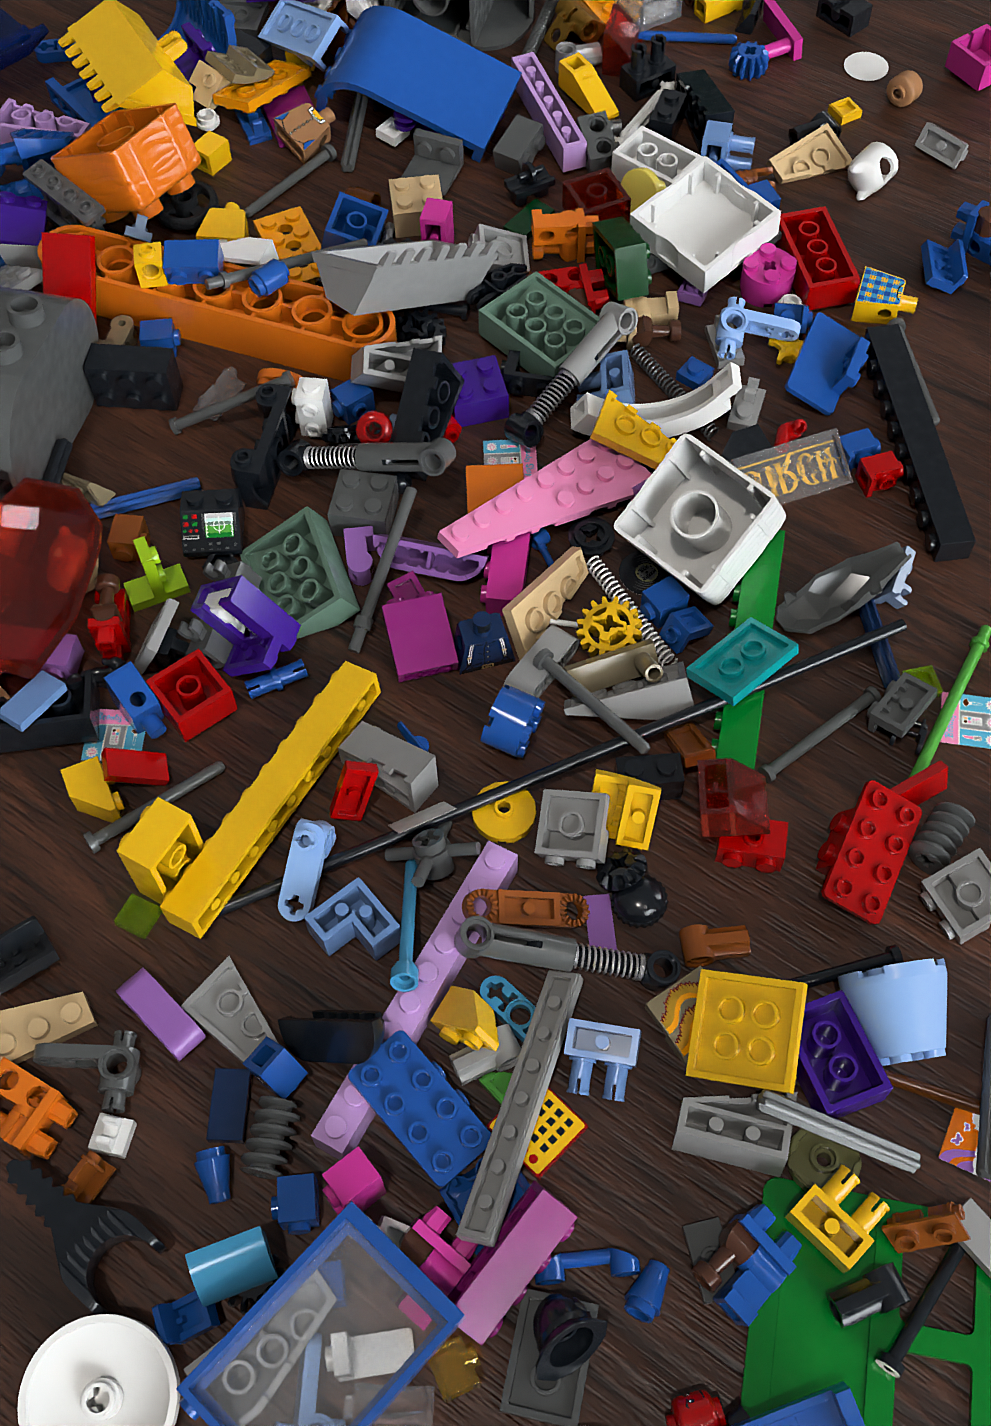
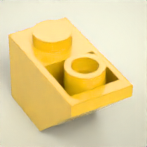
M98 756L60 770L69 797L77 811L111 823L121 818L120 810L125 809L119 792H113L110 786L116 782L104 781L103 766Z
M451 986L430 1020L441 1030L439 1036L453 1045L461 1042L476 1051H479L480 1048L496 1051L499 1046L494 1009L474 990Z

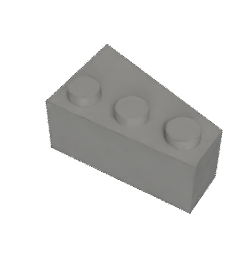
M442 335L421 340L418 338L406 342H389L363 346L352 355L350 383L402 393L413 348L442 352Z
M362 721L338 747L342 764L345 763V760L377 764L379 773L374 786L414 813L439 786L435 755L397 738L377 726H372Z
M794 1092V1094L786 1093L783 1097L796 1102L798 1092ZM752 1094L748 1098H729V1095L683 1097L672 1150L780 1177L788 1160L793 1125L760 1112L756 1108V1099L760 1094Z

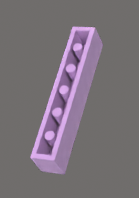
M531 52L511 57V67L522 72L516 91L532 119L543 124L544 136L546 137L545 142L562 172L585 167L587 141L535 53Z

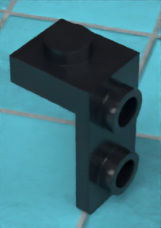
M509 350L507 361L502 360L500 371L509 394L540 397V394L543 393V390H546L552 379H555L552 376L520 372V351Z

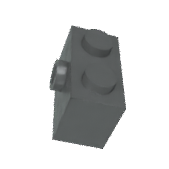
M517 114L493 149L495 168L517 175L522 172L523 163H533L535 155L545 145L546 137L544 136L543 124Z

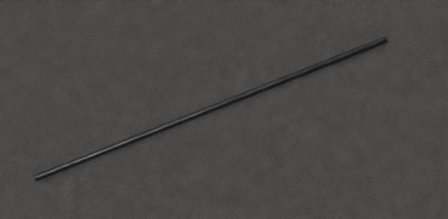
M899 619L779 669L747 696L907 630L906 623L903 619ZM714 696L637 728L634 731L643 739H647L726 706L729 703L718 696ZM618 736L452 805L457 809L402 833L392 830L324 859L321 874L616 752L631 744L623 737ZM284 876L231 897L216 918L280 892Z

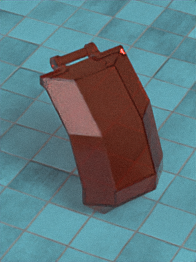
M25 477L0 500V675L3 672L33 679L77 620L101 550L103 524L79 488Z

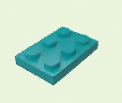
M750 617L686 668L687 677L732 706H735L799 653V647L796 642Z

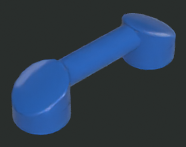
M617 1248L558 1253L551 1257L549 1264L540 1274L534 1275L535 1285L547 1286L565 1282L564 1269L606 1264L610 1266L611 1277L634 1276L641 1273L640 1262L634 1255Z

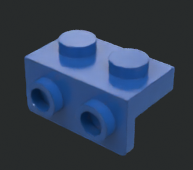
M928 239L921 245L926 284L949 294H952L959 286L964 284L968 278V270L962 240L957 239L949 248Z

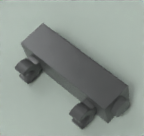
M217 559L214 566L208 562L203 570V574L214 581L242 575L258 588L262 577L254 572L251 566L242 561L227 565L222 560ZM192 618L190 624L182 621L177 632L182 637L191 640L185 655L199 648L215 669L224 667L233 644L202 619Z

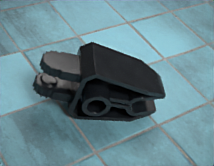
M510 263L490 270L485 275L481 285L468 293L467 302L471 305L477 304L476 307L479 311V309L533 274L534 271L527 272V265Z

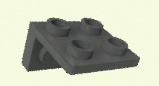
M417 128L413 134L415 155L401 178L439 174L441 192L444 196L464 165L463 140Z

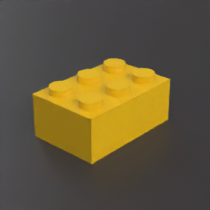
M157 797L152 805L147 806L143 810L139 822L133 830L123 836L117 853L139 892L162 904L166 893L179 882L185 868L190 863H193L202 851L204 843L189 813Z

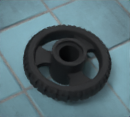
M195 180V184L182 193L168 195L166 192L159 197L164 208L156 215V218L162 225L170 229L179 231L197 229L202 224L209 209L219 208L217 194L207 183ZM199 194H203L209 199L210 202L207 208L199 207L197 199ZM168 199H172L171 203H165Z

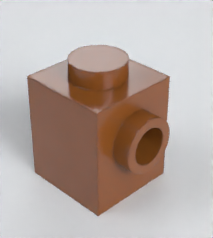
M115 514L107 539L113 559L125 562L140 561L133 540L145 536L150 547V533L144 516Z

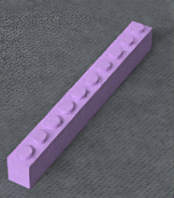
M491 841L487 842L415 962L416 967L419 969L417 988L409 992L397 991L382 1016L385 1022V1034L382 1043L396 1031L402 1030L417 1045L467 959L457 951L454 944L456 932L466 920L462 912L464 897L469 892L477 889L507 890L518 872L517 854ZM477 897L473 902V911H476V914H479V916H484L487 911L486 903ZM475 931L466 932L468 940L476 944L480 935ZM348 1075L311 1134L317 1148L339 1160L357 1147L376 1115L371 1106L351 1084Z

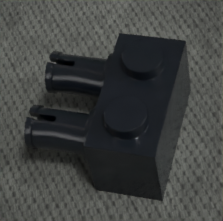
M656 34L651 37V52L646 55L647 46L644 43L637 42L635 45L632 44L631 62L621 66L619 87L634 102L647 98L657 90H660L662 80L664 82H675L676 64L665 55L667 38L662 34Z

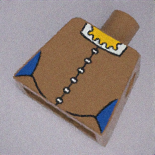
M305 103L274 118L275 134L304 165L321 151V147L324 144L330 142L331 132L329 124L335 121L336 118L329 107L324 108L318 113L310 103Z

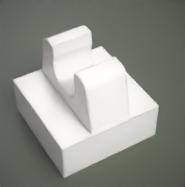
M100 1112L88 1149L96 1153L125 1159L137 1123L132 1119Z

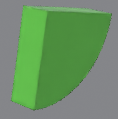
M490 1072L479 1079V1084L500 1106L502 1105L512 1073Z

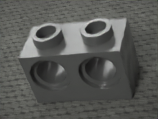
M606 111L577 117L576 124L587 141L586 169L588 174L611 169L612 152L620 146L618 141L615 142L613 136L614 125L612 120H608Z

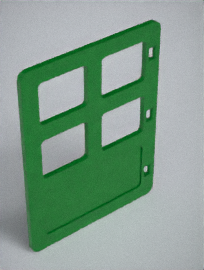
M772 1178L767 1181L763 1188L761 1204L769 1208L775 1215L776 1220L765 1232L774 1241L782 1231H788L802 1244V1247L792 1261L797 1267L790 1275H787L779 1288L769 1296L757 1311L758 1316L748 1326L740 1404L751 1418L844 1381L851 1389L865 1426H892L895 1377L884 1371L875 1360L881 1351L886 1353L889 1351L905 1323L899 1315L900 1307L882 1315L878 1312L856 1324L841 1328L830 1310L827 1295L862 1280V1276L892 1262L902 1278L903 1253L896 1252L883 1232L882 1226L887 1225V1218H892L893 1213L896 1212L903 1213L921 1209L924 1217H928V1207L880 1197L871 1211L873 1212L883 1201L889 1206L890 1211L869 1232V1235L875 1240L850 1270L842 1273L785 1218L807 1192L803 1191L793 1180ZM850 1192L839 1206L851 1217L868 1195ZM974 1262L971 1334L965 1335L922 1326L907 1353L965 1365L970 1371L968 1426H991V1279Z

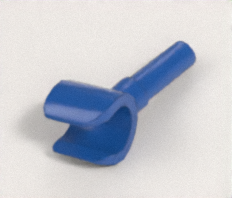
M540 528L539 532L532 534L531 546L535 550L540 551L548 567H550L554 561L546 544L551 541L547 530Z

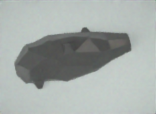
M895 542L872 552L848 558L816 574L797 593L785 592V601L777 608L776 620L784 631L812 634L826 626L835 624L862 607L876 595L882 593V589L912 556L911 554L907 556L899 542Z

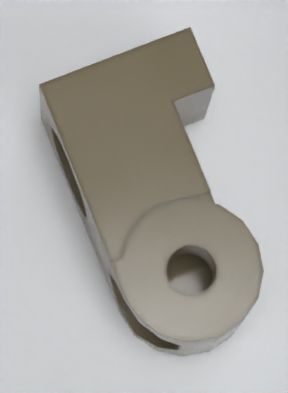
M127 315L113 318L106 340L99 339V344L136 346L138 335L134 329L133 319Z

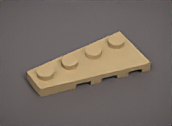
M571 547L502 609L519 660L524 657L546 631L550 624V619L557 621L562 613V606L565 600L572 599L588 575L589 571L581 547Z
M84 992L1 1010L0 1061L5 1057L17 1065L33 1057L36 1044L63 1043L98 1026Z

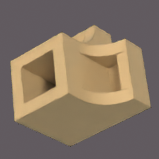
M201 60L198 61L189 80L191 84L196 86L193 99L206 108L213 110L218 105L214 104L212 94L232 84L216 69Z

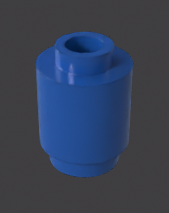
M272 259L254 270L247 280L251 290L257 297L268 296L289 282L288 276L290 272L284 262Z

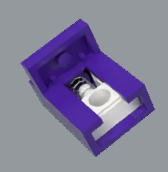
M242 575L201 585L190 611L233 644L223 671L231 677L271 670L277 662L278 653L290 651L295 645L296 636L301 627L296 620Z

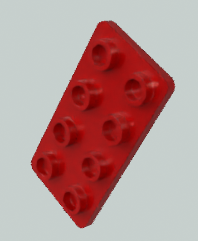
M875 780L867 781L864 784L855 808L838 812L833 817L830 823L831 832L818 852L819 861L815 870L827 876L821 890L822 896L870 925L879 924L921 819V808Z

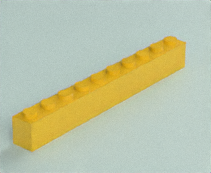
M345 661L339 670L332 674L327 686L321 693L315 696L312 706L304 716L297 720L295 728L287 739L281 741L277 752L271 760L262 766L259 776L253 784L244 790L240 801L234 809L225 815L221 826L213 837L206 840L200 854L193 863H190L185 868L179 882L164 896L160 909L169 923L199 939L202 938L336 755L338 747L352 733L381 693L375 673Z

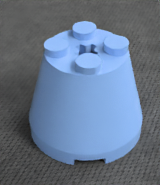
M932 958L890 964L867 970L865 973L856 971L837 977L840 990H843L882 1066L946 1056L948 973L944 958L936 961Z

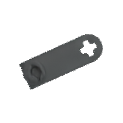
M122 1030L114 1031L113 1045L39 1043L35 1045L33 1062L47 1067L98 1069L100 1072L98 1092L104 1095L103 1104L101 1105V1110L104 1112L114 1113V1109H117L116 1113H124L126 1097L134 1095L135 1085L141 1077V1066L139 1063L141 1052L134 1048L137 1034L132 1031L125 1030L124 1035H122ZM127 1062L123 1072L113 1074V1069L118 1063Z

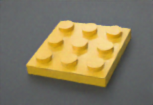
M701 969L685 1076L794 1094L808 985L804 982Z

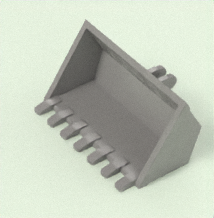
M431 239L311 251L314 262L317 263L326 298L353 316L467 300L468 293L481 284L492 263L496 260L498 256L496 250L501 242L498 239L492 240L482 249L484 246L482 241H477L471 247H468L466 243L453 244Z

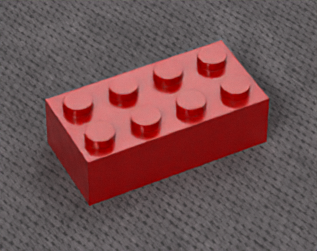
M826 206L781 214L779 231L782 232V236L774 245L776 248L786 251L797 260L793 288L797 296L800 297L802 304L808 305L809 310L854 303L860 283V276Z

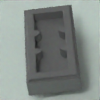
M719 1217L682 1227L692 1267L700 1260L708 1263L720 1247L719 1235L723 1230ZM732 1263L719 1274L722 1278V1284L713 1294L697 1282L703 1305L715 1303L712 1298L735 1273Z

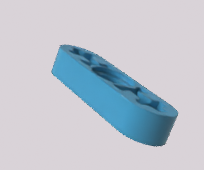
M496 975L486 978L480 986V997L494 1009L495 1017L503 1024H509L514 1035L524 1042L536 1007L505 978ZM491 987L494 990L502 988V997L509 1003L504 1012L501 1011L504 1009V1003L498 997L489 998V989ZM517 1008H523L530 1013L531 1017L526 1024L518 1025L511 1020V1013Z

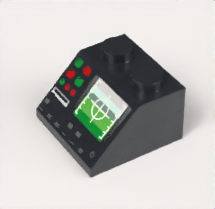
M240 488L182 491L180 524L184 557L209 556L211 554L229 555V553L233 555L242 554L245 510Z

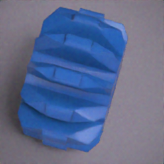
M747 40L745 44L738 42L737 46L732 47L730 52L729 70L734 77L740 76V80L744 78L749 81L752 78L759 79L767 70L769 51L765 50V45H757V41L750 43Z

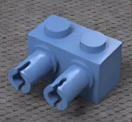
M708 120L702 140L701 156H706L713 162L723 158L734 171L750 170L752 158L732 156L730 151L753 154L756 137L733 135V123Z
M627 349L607 353L600 361V370L590 373L583 383L577 387L579 393L600 388V391L591 392L590 394L605 399L610 389L618 395L616 399L619 402L636 404L634 373ZM578 394V395H577V401H578L584 394H581V395Z
M569 1018L564 1054L569 1056L572 1064L566 1092L577 1094L578 1082L581 1079L579 1094L589 1096L593 1064H597V1061L604 1062V1065L607 1066L602 1098L612 1100L613 1088L616 1085L614 1100L625 1102L624 1096L628 1070H632V1067L637 1068L641 1030Z

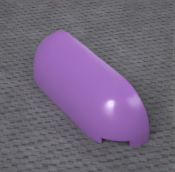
M373 534V546L376 548L380 558L387 542L388 534ZM401 536L390 567L453 581H465L475 577L484 569L489 556L481 552H475L456 558L443 544Z

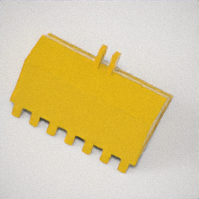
M104 0L80 20L68 27L67 30L69 32L58 40L62 48L74 43L65 50L68 58L82 53L72 61L76 69L90 63L79 72L83 80L98 74L86 83L90 91L105 85L94 94L95 99L100 102L113 96L101 106L105 113L111 112L118 107L129 109L176 103L185 124L197 127L196 117L194 116L193 88L174 63L188 49L186 41L181 39L182 37L177 31H171L157 40L139 14L117 0Z

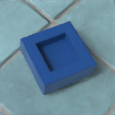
M691 356L676 372V380L695 390L711 379L714 368Z

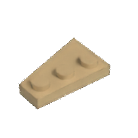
M826 123L770 158L766 165L768 167L773 166L774 172L772 174L779 184L848 169L852 158L830 125Z

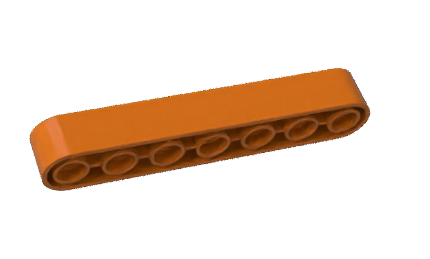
M65 225L50 231V233L95 236L97 316L113 319L120 315H127L133 319L134 325L139 327L140 321L172 318L175 329L180 330L181 338L344 382L351 379L352 355L363 346L389 342L398 343L395 316L392 311L353 316L327 299L324 288L318 285L289 278V282L268 296L263 295L261 297H257L248 284V280L230 284V287L226 289L218 287L207 290L205 284H168L167 286L141 289L134 266L133 245L149 242L83 225ZM41 239V241L39 242L38 248H37V253H38V257H39V259H40L41 265H42V239ZM223 262V271L227 273L247 268Z

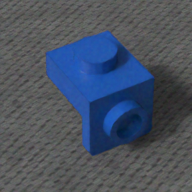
M196 1290L172 1303H162L152 1307L155 1331L166 1345L185 1344L221 1325L215 1303L204 1307Z

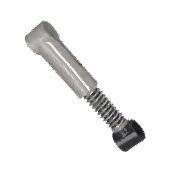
M616 302L606 303L601 309L599 321L560 365L558 375L555 376V379H552L546 390H543L540 397H537L536 401L526 411L514 413L507 419L504 427L506 437L529 448L539 444L543 436L542 425L543 422H546L545 418H549L552 411H555V407H558V404H561V400H564V396H568L567 393L571 392L570 389H574V386L579 387L622 335H629L635 330L638 323L637 311L634 308Z

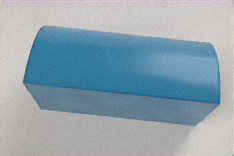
M260 1226L185 1254L195 1290L204 1307L278 1279L266 1233Z

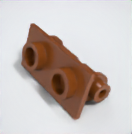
M89 1150L86 1156L84 1154L80 1156L82 1159L68 1176V1181L65 1185H61L64 1186L65 1196L74 1194L77 1202L87 1204L92 1203L116 1170L115 1167L104 1161L95 1152Z
M952 1201L947 1202V1204L928 1207V1217H924L921 1209L893 1213L892 1218H887V1225L882 1226L883 1232L897 1253L913 1252L920 1249L971 1240L970 1235L960 1221L965 1220L963 1206L961 1204L955 1205Z

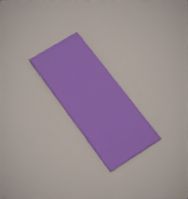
M610 895L583 896V899L587 901L586 904H589L588 911H590V914H588L589 918L586 920L589 946L594 945L596 948L600 946L602 949L606 947L608 950L612 948L615 951L617 945Z

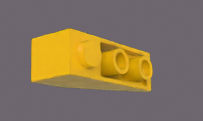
M579 52L559 61L558 86L587 114L606 111L608 120L619 116L616 105L589 61Z

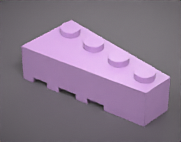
M8 98L0 108V145L13 142L10 133L21 128L73 132L75 138H78L89 130L91 126L90 123L65 115L59 118L55 117L52 111L46 109L43 112L36 111L33 105L30 104L17 105L16 100Z

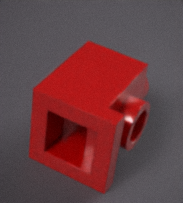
M893 451L860 458L855 478L865 497L869 498L872 497L873 491L887 490L895 486L897 479L904 476V467L901 461L896 459Z

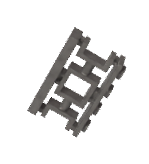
M40 159L23 172L24 178L42 192L43 200L48 201L47 220L55 227L83 225L105 231L103 224L106 223V220L102 217L106 212L104 206L43 159Z

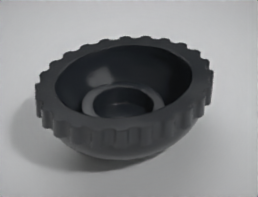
M647 874L629 888L612 891L611 908L614 909L613 913L617 915V919L621 920L623 924H628L629 927L646 928L647 926H653L654 923L659 922L660 918H663L664 912L667 910L668 894L665 892L666 888L662 886L660 881L658 882L655 877L652 878Z

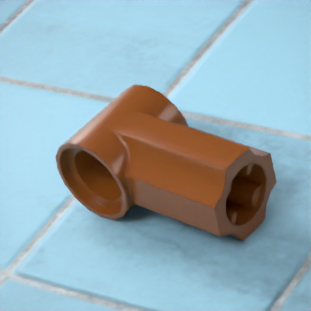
M696 924L684 927L679 931L686 967L697 968L700 965L704 967L712 964L715 960L748 957L751 953L749 932L745 925L709 929L706 925Z

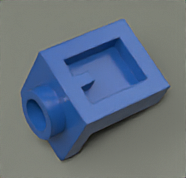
M774 302L773 315L799 322L801 325L800 334H806V329L810 328L813 320V312L809 311V306L805 304Z
M693 606L670 613L659 636L678 654L683 652L690 640L709 635L714 625Z

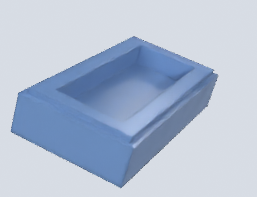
M43 670L40 671L0 708V719L23 732L67 691L65 683Z

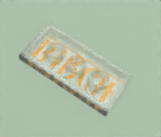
M837 428L729 461L738 470L771 491L781 505L853 483Z

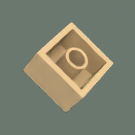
M439 174L389 179L395 238L421 236L420 216L426 199L443 200Z

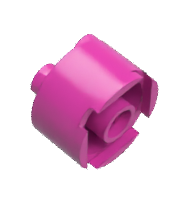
M772 243L762 244L759 250L746 257L743 261L740 278V293L743 299L756 307H764V304H773L772 307H774V302L778 303L782 296L791 294L796 272V258L786 251L776 248Z

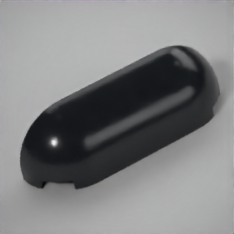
M315 1010L312 1011L313 1018H293L290 1015L278 1019L280 1033L288 1049L299 1059L308 1062L361 1064L369 1060L378 1051L385 1034V1022L380 1011Z

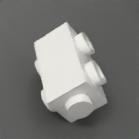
M300 377L297 388H293L291 395L292 405H296L295 422L300 425L302 436L322 437L321 432L327 431L326 428L332 426L334 417L328 380Z

